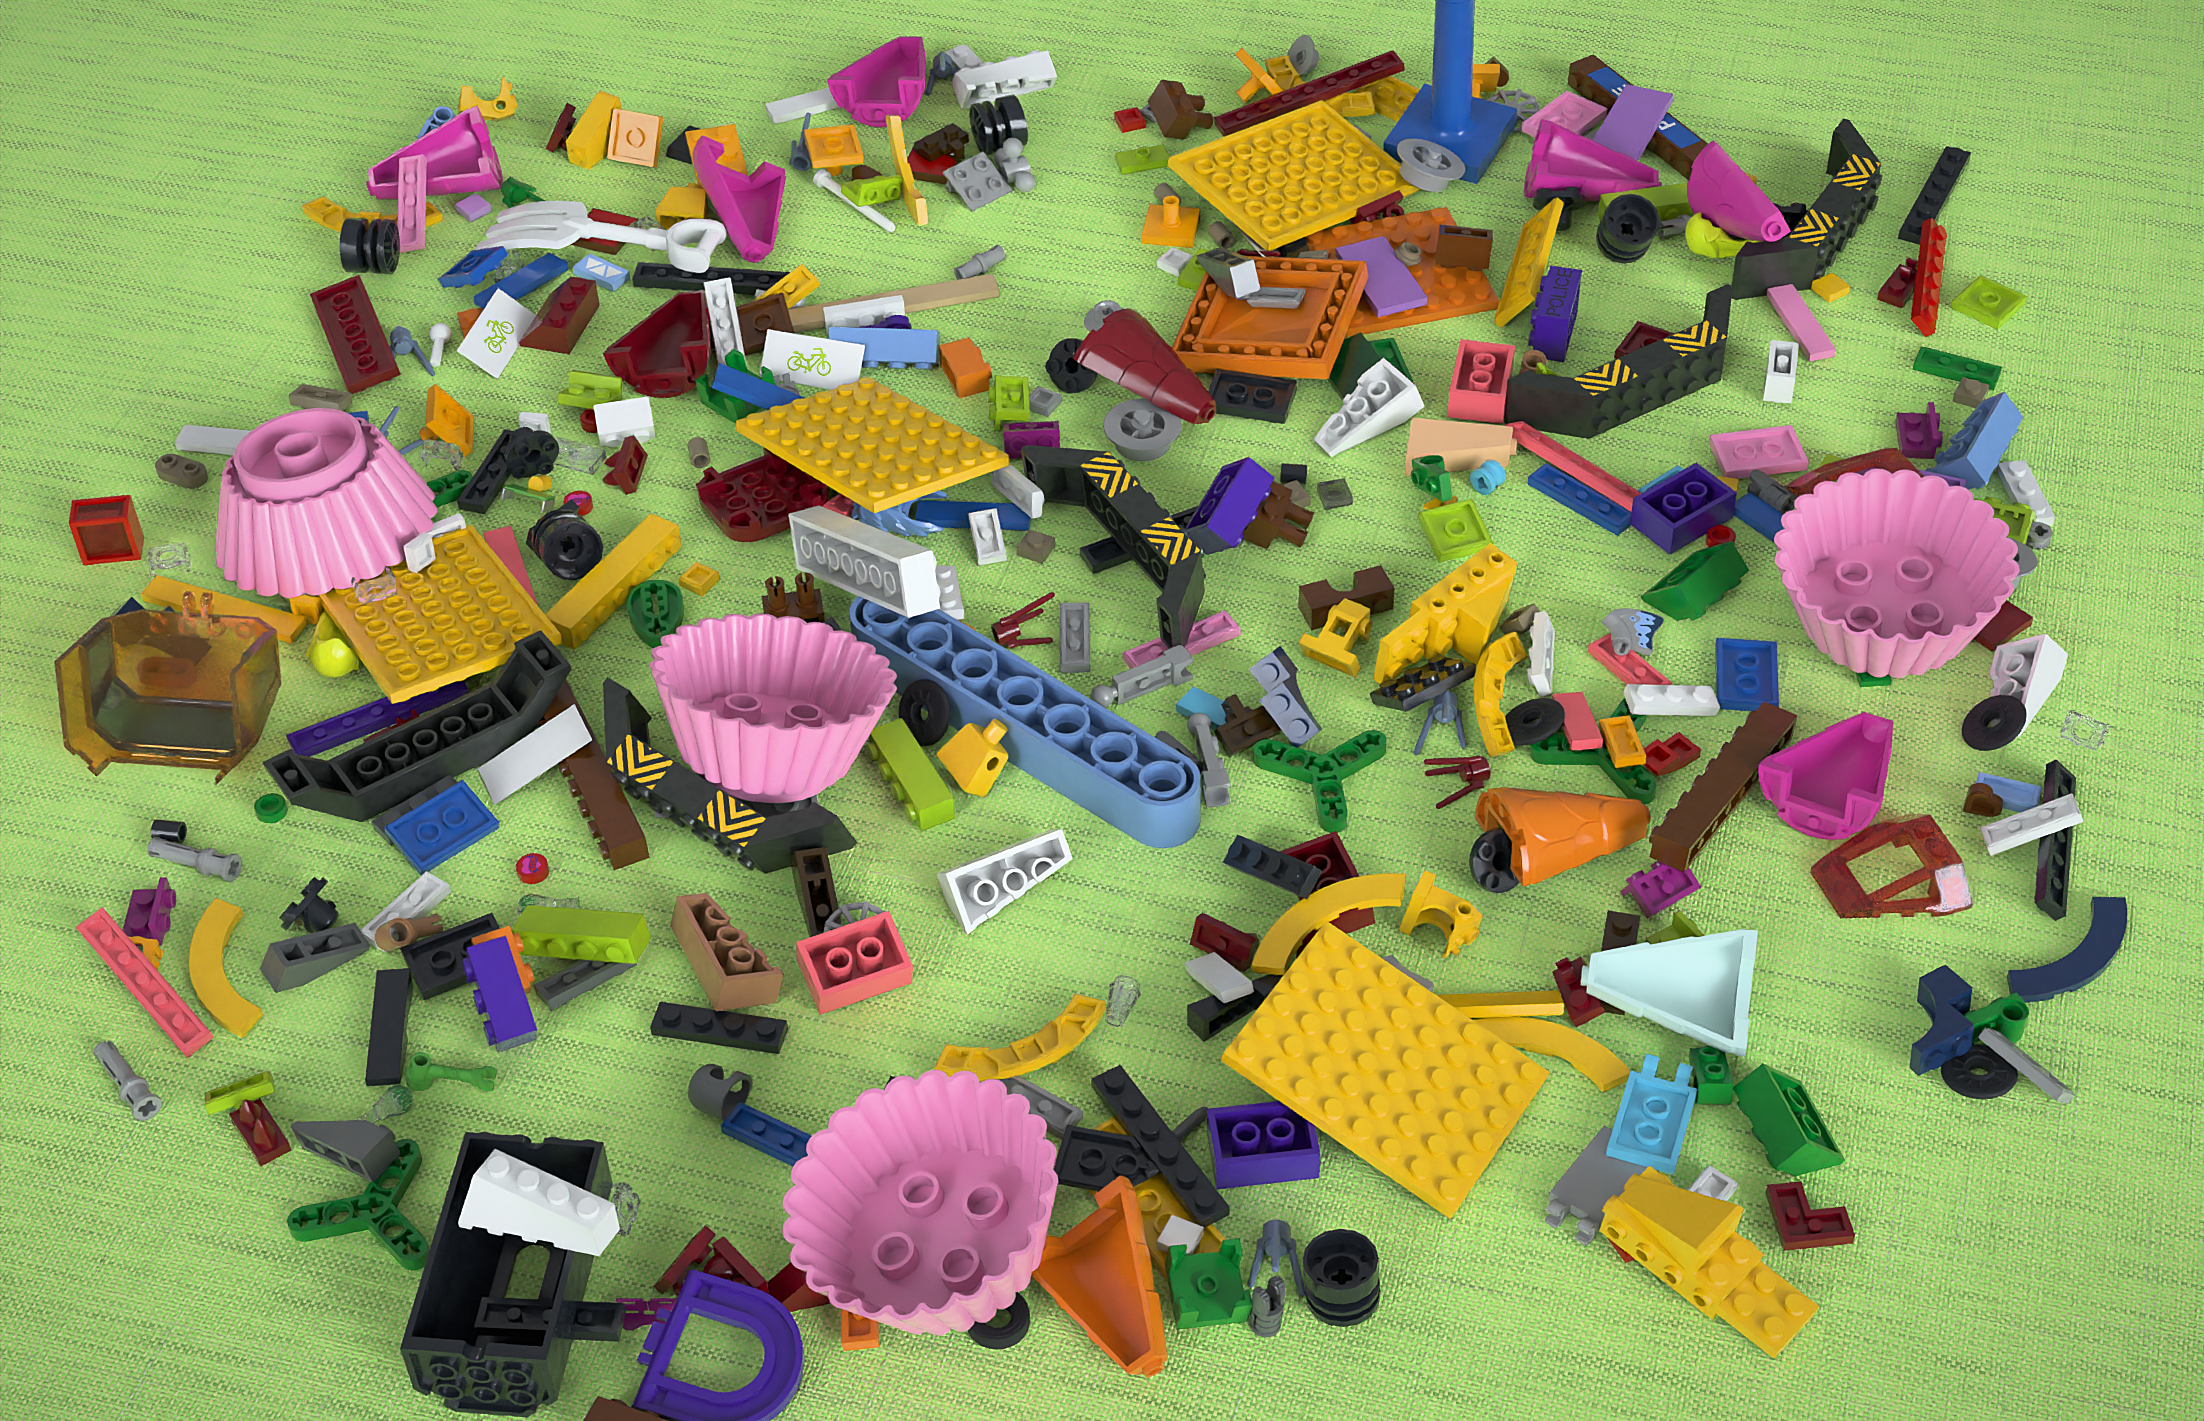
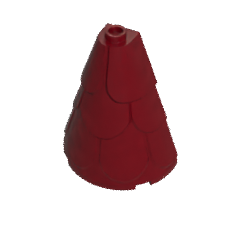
M704 290L677 293L652 311L651 315L631 328L628 333L610 345L603 355L614 375L621 377L622 382L626 381L635 387L634 391L655 398L676 397L693 389L696 386L695 380L705 373L711 353L710 315Z
M1133 309L1117 310L1103 319L1105 324L1098 331L1092 329L1075 353L1073 359L1081 365L1193 425L1209 423L1216 414V401L1193 370L1185 366L1178 354L1165 342L1150 322Z

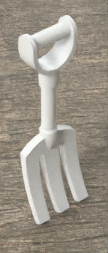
M540 201L518 205L501 211L496 218L498 224L491 226L485 233L488 239L479 242L474 250L503 246L505 250L526 247L560 249L572 244L579 238L589 239L594 237L646 245L650 249L667 251L670 263L676 268L689 272L703 273L710 266L709 257L717 244L723 243L726 239L727 230L720 222L707 219L683 220L674 224L669 230L650 228L648 230L596 222L588 218L587 209L583 202ZM699 242L696 248H688L683 246L685 244Z

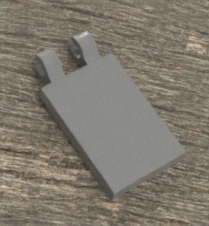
M1605 1125L1550 1191L1548 1200L1550 1204L1546 1208V1211L1550 1214L1544 1222L1556 1229L1562 1224L1569 1213L1580 1218L1581 1220L1576 1227L1580 1231L1575 1236V1240L1585 1246L1591 1243L1600 1229L1605 1215L1602 1208L1608 1199L1614 1194L1619 1197L1625 1191L1623 1188L1628 1179L1634 1173L1641 1175L1647 1168L1606 1156L1612 1129Z

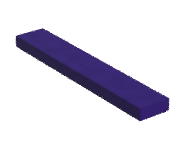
M456 681L439 687L435 691L411 697L404 702L392 704L388 697H384L287 734L286 737L295 754L311 757L394 725L398 717L405 720L412 716V710H415L420 715L468 694V688L464 681Z

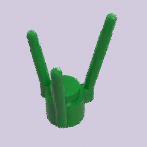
M511 176L501 186V193L505 196L502 202L508 208L514 207L513 203L523 202L526 197L535 202L545 200L531 193L536 192L535 187L520 182Z

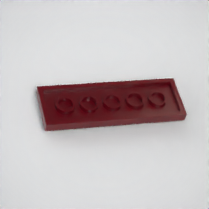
M360 275L310 294L349 393L354 394L364 391L371 386L389 381L401 375Z

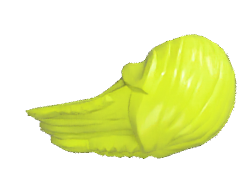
M1702 212L1692 216L1685 229V237L1689 249L1695 254L1713 259L1736 257L1747 241L1752 243L1762 242L1750 240L1735 241L1729 238L1722 228H1715L1709 220L1702 219Z
M324 611L318 620L313 639L305 657L310 658L314 669L319 674L328 678L342 677L353 669L359 670L360 658L328 613Z

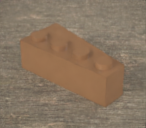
M707 893L677 896L670 927L715 1011L777 1003L784 973L777 966L772 968L766 962L768 956L760 948L755 950L747 942L748 935L742 929H737L730 924L731 918Z

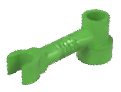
M418 1052L411 1057L410 1065L406 1070V1084L414 1091H424L431 1087L433 1077L471 1083L472 1086L489 1092L494 1089V1081L484 1080L483 1078H496L497 1069L491 1066H484L472 1070L433 1064L428 1054Z

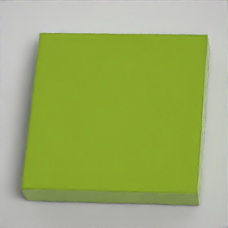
M1980 275L1952 300L1950 308L1998 330L2026 304L2027 296Z
M1472 499L1418 513V520L1438 563L1476 554L1489 543L1494 544Z

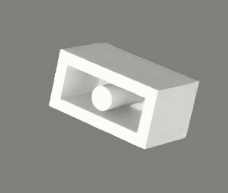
M1770 341L1764 401L1791 404L1796 378L1799 343Z
M648 396L593 405L601 447H618L623 443L625 437L632 435L636 437L639 443L656 438Z

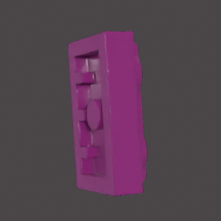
M1928 402L1926 413L1897 412L1895 422L1900 458L1934 459L1936 449L1941 448L1943 440L1942 431H1938L1940 413L1935 412L1934 402Z
M1059 421L1004 423V451L1009 455V459L1022 458L1021 448L1026 445L1060 448Z
M1656 861L1651 865L1652 871L1645 874L1643 870H1640L1626 879L1628 885L1620 892L1623 897L1631 893L1648 919L1701 888V885L1689 867L1685 872H1681Z
M160 877L157 889L133 890L123 926V931L128 937L140 936L146 939H156L159 942L158 946L162 945L165 932L170 930L171 908L176 906V891L171 889L167 877Z

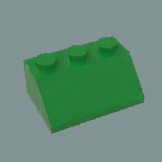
M1733 541L1693 552L1645 592L1641 598L1645 603L1676 621L1687 618L1693 621L1706 613L1705 608L1722 600L1724 598L1723 593L1726 590H1731L1742 582L1740 578L1750 570Z
M1762 1063L1733 1087L1739 1099L1737 1101L1739 1109L1744 1115L1749 1117L1753 1125L1751 1128L1752 1133L1764 1145L1768 1153L1766 1154V1159L1775 1170H1782L1793 1176H1799L1837 1166L1845 1161L1801 1081Z

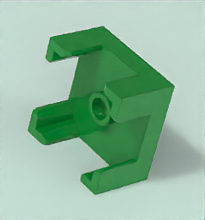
M732 349L725 355L728 367L776 386L770 369L765 366L761 367L762 375L759 377L747 369L744 355L741 352ZM705 373L695 380L702 404L735 424L736 420L746 418L749 414L756 413L761 409L759 406L716 390L712 386L710 387Z
M1240 1238L1223 1240L1219 1252L1185 1255L1187 1250L1186 1244L1169 1246L1165 1268L1177 1330L1247 1322L1253 1304L1250 1290L1244 1291L1240 1274L1239 1265L1243 1255Z

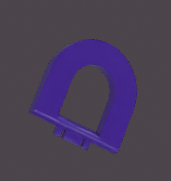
M689 1270L672 1311L659 1308L656 1314L658 1320L666 1323L653 1321L643 1345V1350L652 1352V1354L640 1352L637 1362L648 1366L631 1408L642 1412L645 1410L652 1411L667 1421H771L790 1403L803 1376L804 1347L800 1331L793 1316L781 1302L764 1291L697 1270ZM690 1313L747 1330L760 1340L765 1352L764 1362L759 1374L751 1383L736 1391L715 1392L664 1376Z

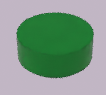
M276 793L263 795L254 804L256 816L263 823L278 822L286 816L288 811L284 797Z

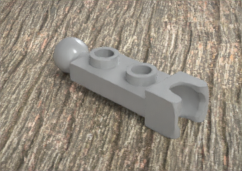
M1177 645L1163 651V656L1112 676V686L1097 685L1092 689L1090 699L1106 708L1112 704L1113 699L1120 705L1171 683L1176 687L1193 679L1192 673L1186 669V666L1193 663V658L1186 648L1182 645Z
M1197 712L1189 717L1187 727L1190 733L1196 736L1199 760L1203 763L1202 793L1206 807L1225 806L1230 804L1228 793L1230 781L1227 770L1224 768L1223 758H1217L1216 755L1219 754L1217 736H1211V720L1204 713Z

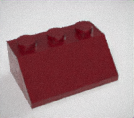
M570 277L552 291L519 341L520 346L569 355L600 306L596 281L581 277Z
M1337 831L1280 851L1322 870L1310 894L1336 882L1359 877ZM1297 896L1298 899H1299V901H1301L1302 899H1304V898H1302V897ZM1358 907L1339 913V917L1329 923L1345 934L1375 924L1373 907L1358 910Z

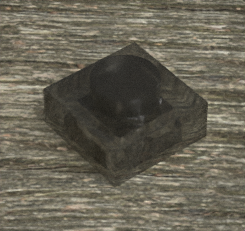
M1345 478L1317 483V492L1325 510L1353 504V496Z

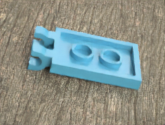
M1646 1054L1641 1073L1630 1071L1607 1146L1606 1156L1645 1167L1650 1165L1655 1170L1674 1175L1698 1090L1689 1087L1693 1066L1679 1063L1675 1081H1667L1655 1077L1660 1057Z

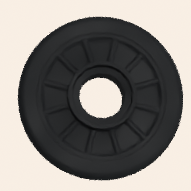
M928 679L917 680L910 684L904 691L899 703V719L902 718L920 746H930L940 741L949 727L951 718L950 703L945 691L936 682ZM923 705L928 709V717L925 721L921 717Z
M1996 695L1981 701L1969 711L1963 721L1962 736L1968 746L1979 751L1996 750L2009 744L2020 734L2025 726L2027 718L2026 708L2018 698L2010 695ZM2001 718L2000 722L1994 727H1987L1992 720Z
M1537 698L1519 704L1505 716L1514 745H1531L1547 739L1562 725L1565 711L1559 702L1549 698Z
M1972 1044L1971 1049L1967 1053L1956 1056L1941 1065L1942 1078L1949 1088L1962 1096L1973 1099L2000 1097L2014 1087L2018 1078L2017 1069L1987 1045ZM1975 1068H1981L1986 1070L1988 1073L1984 1075H1976L1972 1073L1970 1070Z

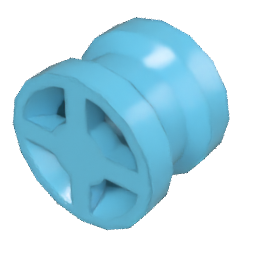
M1491 459L1486 460L1480 468L1475 469L1470 474L1471 485L1482 495L1491 494L1495 487L1500 486L1506 480V473L1503 467Z

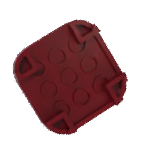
M764 447V456L718 473L712 466L703 471L704 477L699 483H696L702 509L727 537L738 542H754L790 529V513L815 506H823L830 500L828 486Z

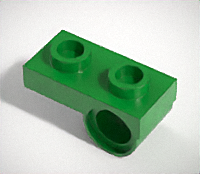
M1429 455L1413 459L1411 479L1415 487L1441 502L1452 499L1450 475L1445 470L1444 458L1439 455Z
M2016 992L2005 998L1999 997L1992 1001L1990 1005L1979 1010L1967 1012L1964 1016L1974 1024L1972 1044L1980 1041L1978 1037L1985 1028L1999 1031L2013 1043L2019 1041L2024 1033L2029 1009L2025 1001Z
M1711 1046L1690 1048L1689 1062L1690 1066H1693V1088L1698 1089L1695 1104L1731 1105L1734 1083L1725 1052Z

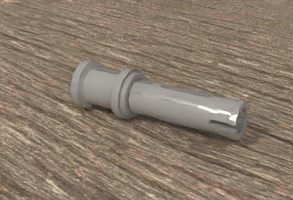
M159 837L152 838L148 845L149 856L194 867L205 876L214 874L221 876L227 882H233L241 871L242 860L237 854H221L215 848L197 849Z
M108 1040V1043L106 1041L99 1043L94 1049V1055L118 1085L121 1100L129 1103L132 1107V1115L140 1121L154 1117L162 1106L159 1096L150 1092L147 1080L133 1072L112 1041Z

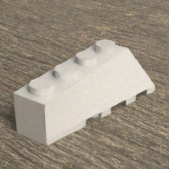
M1050 829L936 874L949 908L964 932L969 934L979 924L997 914L1004 906L1025 894V891L1047 878L1073 858L1063 830Z

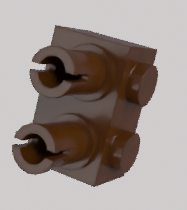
M1161 80L1147 101L1164 137L1185 139L1192 127L1210 129L1213 125L1214 119L1212 114L1200 112L1205 106L1203 96L1187 94L1181 82Z
M1440 224L1435 264H1440L1444 268L1459 266L1467 267L1471 271L1489 270L1493 230Z
M1273 481L1270 485V494L1256 508L1258 511L1257 516L1250 524L1246 525L1243 531V539L1268 549L1273 539L1279 537L1301 548L1308 531L1286 522L1285 519L1307 529L1314 512L1292 503L1290 497L1293 490Z
M805 572L806 582H803L802 573L796 575V592L785 593V583L781 577L775 576L776 586L773 585L772 577L765 581L767 595L761 596L764 614H770L777 618L794 616L803 619L806 623L825 622L820 588L814 589V577L811 573Z

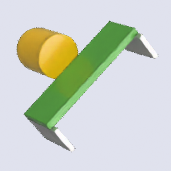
M547 475L530 478L528 482L529 489L512 484L505 486L502 491L501 500L511 499L514 496V492L544 500L542 506L543 513L554 510L556 497L542 493L552 487V480Z

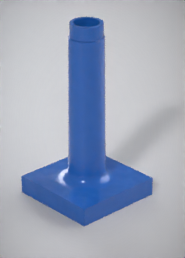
M1435 0L1432 85L1424 83L1385 139L1384 151L1397 162L1402 163L1403 160L1397 153V147L1401 141L1405 139H1422L1436 143L1453 152L1464 163L1465 173L1460 180L1478 184L1516 126L1517 108L1472 96L1475 0Z

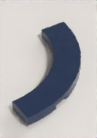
M2092 897L2090 904L2092 913L2091 927L2080 945L2067 956L2050 964L2030 969L2009 970L2007 982L2010 995L2017 992L2025 1003L2053 999L2054 995L2067 991L2074 992L2100 976L2117 955L2127 925L2126 897Z

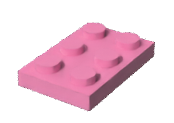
M1565 91L1522 123V132L1535 138L1540 121L1544 119L1582 136L1607 117L1608 108Z
M1792 425L1713 434L1709 438V445L1723 477L1747 478L1750 477V473L1755 469L1767 475L1808 469L1809 461Z

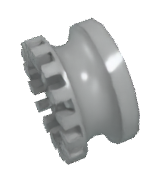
M2032 522L2026 545L2029 548H2038V550L2047 548L2050 545V538L2053 533L2052 528L2043 522Z

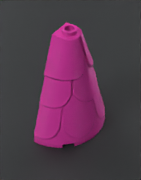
M899 36L831 75L827 82L840 108L843 107L852 115L851 118L868 126L887 127L885 115L895 114L900 116L901 122L906 120L918 107L925 90L926 56L922 36Z
M478 105L466 109L443 125L431 130L410 145L402 147L368 169L369 181L366 182L370 195H375L377 199H398L399 158L421 154L427 158L426 196L482 192L501 188L504 181L500 162Z
M1541 119L1532 147L1531 160L1527 166L1523 192L1525 197L1534 198L1537 196V190L1548 188L1552 189V191H1563V188L1577 187L1579 188V193L1585 196V201H1600L1601 194L1662 186V183L1659 182V171L1554 122Z
M702 135L693 150V163L697 177L712 201L716 213L722 220L728 236L742 258L748 260V262H759L774 247L779 227L778 217L782 205L781 199L786 181L785 169L764 161L750 176L732 170L716 162L725 152L723 144Z
M1714 140L1699 153L1691 168L1693 170L1690 180H1687V198L1694 215L1702 212V219L1709 220L1713 227L1722 228L1727 235H1734L1750 241L1773 242L1791 232L1779 209Z
M1862 712L1825 728L1823 732L1798 741L1797 744L1764 758L1759 763L1758 773L1766 800H1772L1779 810L1777 815L1788 825L1811 837L1837 840L1848 838L1851 834L1862 831L1872 821L1883 801L1884 785L1892 752L1893 721Z

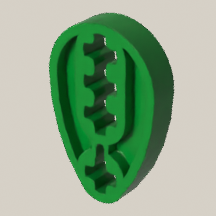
M650 580L637 585L629 592L627 608L634 631L649 647L662 646L660 639L665 635L676 634V629L682 625L684 604L681 590L669 581ZM652 594H657L659 614L657 615L653 613ZM658 628L661 632L660 635H656V629Z

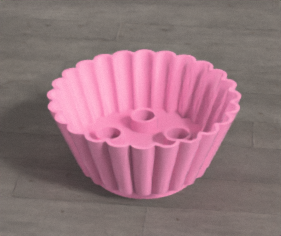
M311 408L286 413L268 420L249 432L238 444L234 456L226 461V468L223 470L217 518L215 552H217L216 566L223 569L224 579L237 581V586L241 590L256 589V592L261 596H271L280 593L285 598H293L305 592L314 596L325 594L333 587L336 589L349 588L358 583L360 579H370L380 575L384 571L385 566L396 565L405 559L403 546L421 533H427L433 528V522L430 518L438 511L437 506L432 502L435 499V493L374 424L367 423L365 419L355 418L344 411L329 408Z
M1876 468L1867 471L1864 476L1853 472L1845 473L1838 478L1837 483L1832 481L1818 483L1813 490L1814 494H1804L1795 500V510L1788 511L1782 516L1783 530L1777 532L1774 537L1778 550L1774 561L1807 636L1815 642L1820 652L1830 654L1832 661L1836 664L1845 665L1857 673L1868 672L1874 677H1884L1887 674L1894 678H1904L1907 675H1923L1929 668H1941L1949 659L1955 658L2001 609V605L2011 596L2014 591L2012 581L2020 571L2019 565L2013 560L2018 553V546L2013 540L2006 538L2010 529L2003 520L1993 518L1994 509L1990 504L1980 500H1973V494L1967 488L1962 486L1949 487L1948 483L1939 476L1931 475L1921 478L1919 474L1911 470H1899L1891 474L1887 470Z
M764 613L754 614L750 617L740 614H729L722 617V619L703 618L697 622V625L679 626L676 629V634L663 636L660 639L662 646H657L651 650L653 661L649 664L683 761L690 764L693 772L729 795L761 803H786L807 799L820 793L827 786L834 785L837 779L845 777L895 694L897 687L893 683L897 674L895 671L887 668L890 663L889 659L875 654L876 648L873 645L856 641L857 638L852 633L840 630L833 631V628L825 623H806L803 619L794 616L777 618Z
M930 1070L923 1073L917 1080L906 1075L898 1076L887 1084L885 1090L879 1088L865 1090L856 1099L854 1107L840 1108L831 1115L828 1121V1129L815 1133L809 1139L806 1146L808 1156L801 1158L792 1168L791 1179L795 1186L790 1188L783 1198V1208L791 1216L785 1221L782 1229L784 1239L794 1245L790 1254L791 1263L796 1268L807 1273L806 1283L808 1287L815 1292L828 1296L830 1303L835 1307L912 1334L928 1332L932 1335L941 1336L948 1333L951 1328L958 1332H964L969 1330L975 1321L979 1323L990 1321L995 1316L997 1309H1005L1012 1305L1016 1297L1015 1292L1026 1289L1030 1283L1032 1271L1038 1268L1041 1262L1058 1185V1175L1054 1171L1056 1147L1051 1141L1046 1140V1121L1039 1115L1030 1114V1104L1025 1096L1021 1094L1007 1095V1088L1000 1080L988 1079L980 1083L978 1077L970 1071H960L948 1077L941 1070Z

